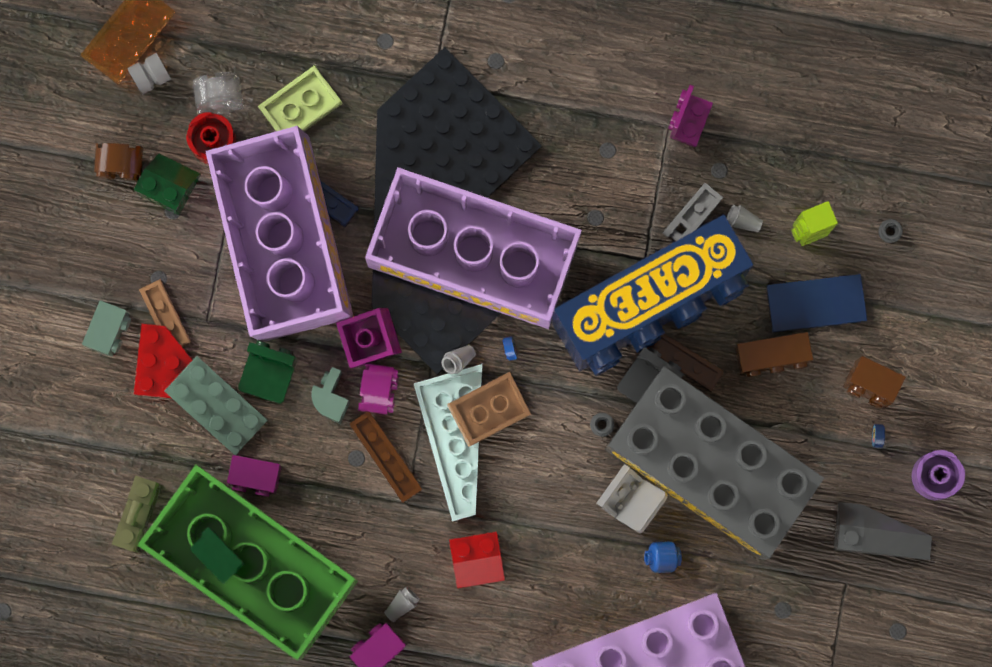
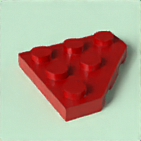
M141 324L134 395L172 399L164 390L193 360L166 326Z

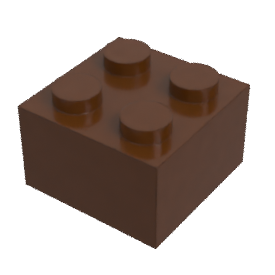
M861 356L854 362L843 387L848 389L847 393L856 398L865 397L869 399L868 403L881 409L882 406L886 408L894 403L906 376Z

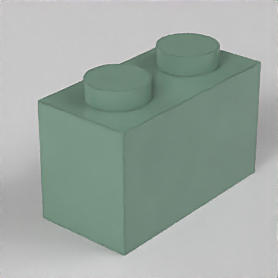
M100 300L82 345L113 357V354L118 353L121 347L122 340H120L122 332L127 331L130 325V313Z

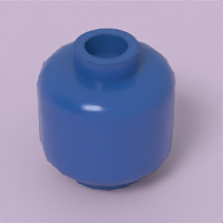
M653 542L649 546L648 551H645L644 560L645 564L649 565L654 573H672L677 569V566L681 565L682 555L680 548L676 547L673 542Z

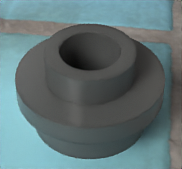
M885 220L879 226L878 234L884 242L894 243L901 238L902 227L895 220ZM892 228L894 235H888L886 229Z
M606 413L594 415L590 422L591 431L599 437L609 435L614 428L612 417ZM599 421L606 423L605 429L598 428L597 424Z

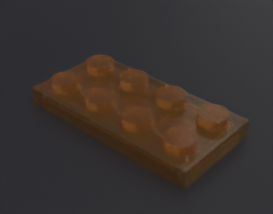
M124 0L80 56L119 85L129 72L127 68L133 66L176 12L161 0Z

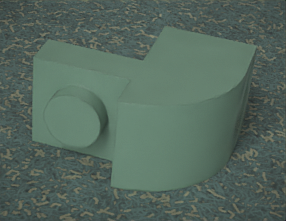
M332 367L330 372L326 371L322 378L321 384L324 385L323 388L313 385L312 401L322 416L341 424L350 402L343 397L333 394L342 372Z

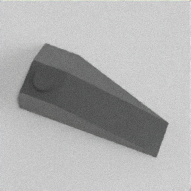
M838 502L834 550L930 560L932 536L864 505Z

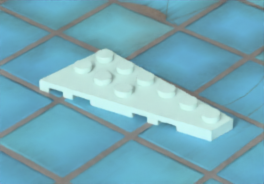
M482 364L463 369L458 374H445L413 383L452 522L476 515L479 442L468 447L447 404L481 387Z

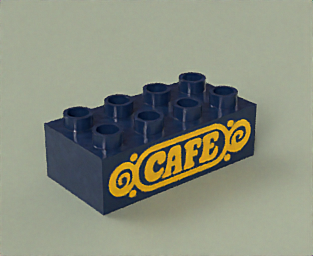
M722 215L555 308L552 325L579 372L590 366L594 375L597 376L620 363L619 359L622 357L620 349L632 344L636 353H638L644 347L647 349L660 341V336L665 333L662 326L673 320L679 330L703 316L702 312L707 309L704 304L707 300L714 297L720 307L744 293L743 289L749 286L745 277L753 267V263L725 215Z

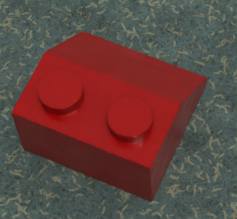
M497 532L449 540L457 588L505 581Z

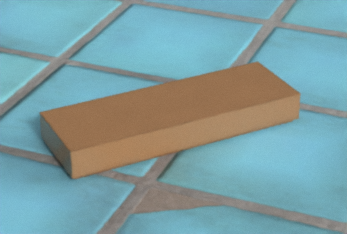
M159 279L139 289L155 324L166 326L182 347L192 343L162 280Z

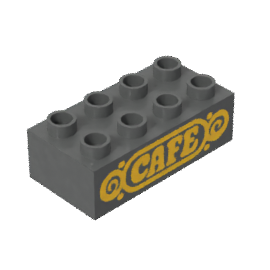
M664 366L605 448V451L761 560L769 559L824 479L817 472Z

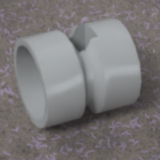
M157 53L147 57L144 64L138 62L127 68L142 95L154 89L155 83L162 85L171 80Z

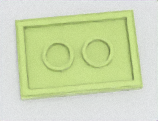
M314 65L260 104L258 108L275 131L298 126L303 131H306L342 105V101Z

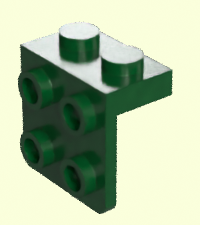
M259 340L256 341V344L249 342L247 348L249 356L238 389L243 393L278 404L283 403L297 363L296 357L292 356L293 352L284 348H279V351L270 349V344Z

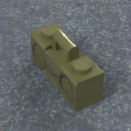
M135 475L112 545L139 553L141 547L138 546V543L146 534L162 488L161 484Z

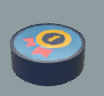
M874 424L872 447L882 448L885 442V426L883 424Z

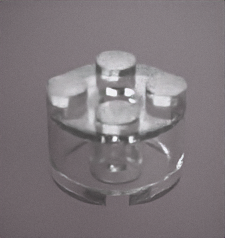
M218 72L215 73L213 78L208 79L207 75H203L193 80L197 116L202 113L211 112L228 117L231 115L230 111L243 108L240 80L237 74Z

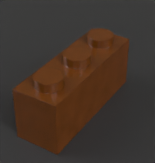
M808 332L741 343L735 347L740 375L746 374L747 378L760 376V371L770 370V374L783 372L784 367L793 366L794 370L808 367L807 363L813 361Z

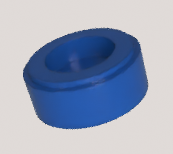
M513 337L504 338L503 346L507 360L518 359Z

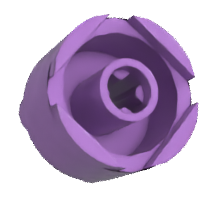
M936 450L923 455L916 461L912 469V482L915 490L930 500H942L953 496L961 489L965 480L963 465L953 453L945 450ZM938 470L939 474L943 476V478L937 480V477L934 476V472Z

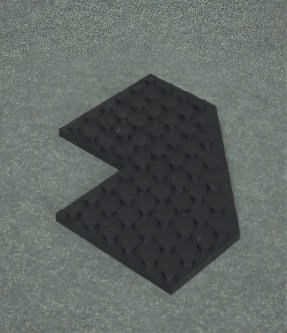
M446 47L437 53L377 109L374 232L397 168L489 198L542 148V145ZM374 269L372 271V308L374 310L378 308L389 309L396 333L436 375L444 369L442 359L447 352L471 344L502 314Z

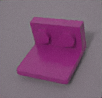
M689 85L688 90H682L676 107L680 111H674L668 130L672 131L670 138L696 148L713 103L691 95L694 86Z

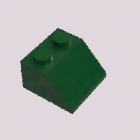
M159 153L144 169L134 191L137 195L180 216L201 174Z

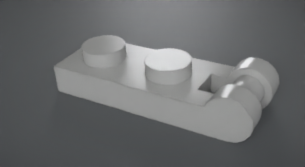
M704 183L662 234L667 238L671 237L677 241L697 230L723 197ZM679 224L686 229L683 235L676 230Z

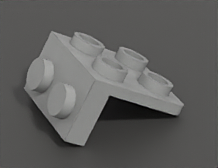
M623 465L596 504L618 521L636 532L642 533L664 504L668 495L663 490L642 479L630 467Z

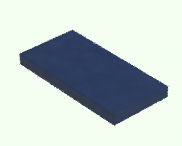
M861 274L766 286L772 333L867 321Z

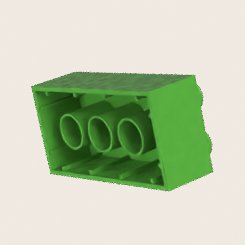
M197 465L194 466L138 543V546L296 660H302L359 581ZM208 527L245 563L224 584L190 550Z

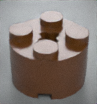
M96 143L94 163L96 177L116 179V175H120V178L125 180H139V176L142 174V146L129 148L128 144L102 143L101 145Z

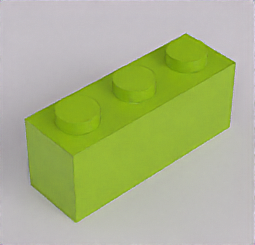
M829 201L801 212L794 222V228L791 231L795 241H800L801 246L828 236L838 224Z

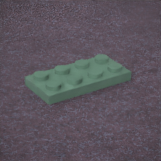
M198 356L164 390L234 455L268 421Z

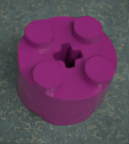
M366 363V370L363 371L360 388L362 402L359 403V411L388 415V412L393 413L395 394L392 393V390H397L398 370H395L394 367Z

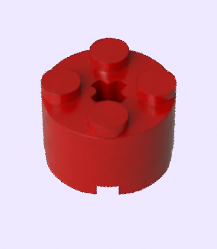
M211 112L196 116L190 122L186 134L187 144L194 156L207 165L209 164L206 151L237 142L236 134L230 122L224 116ZM210 135L215 138L213 142L209 141L208 137Z

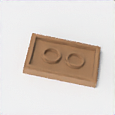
M510 372L447 404L468 447L531 415Z

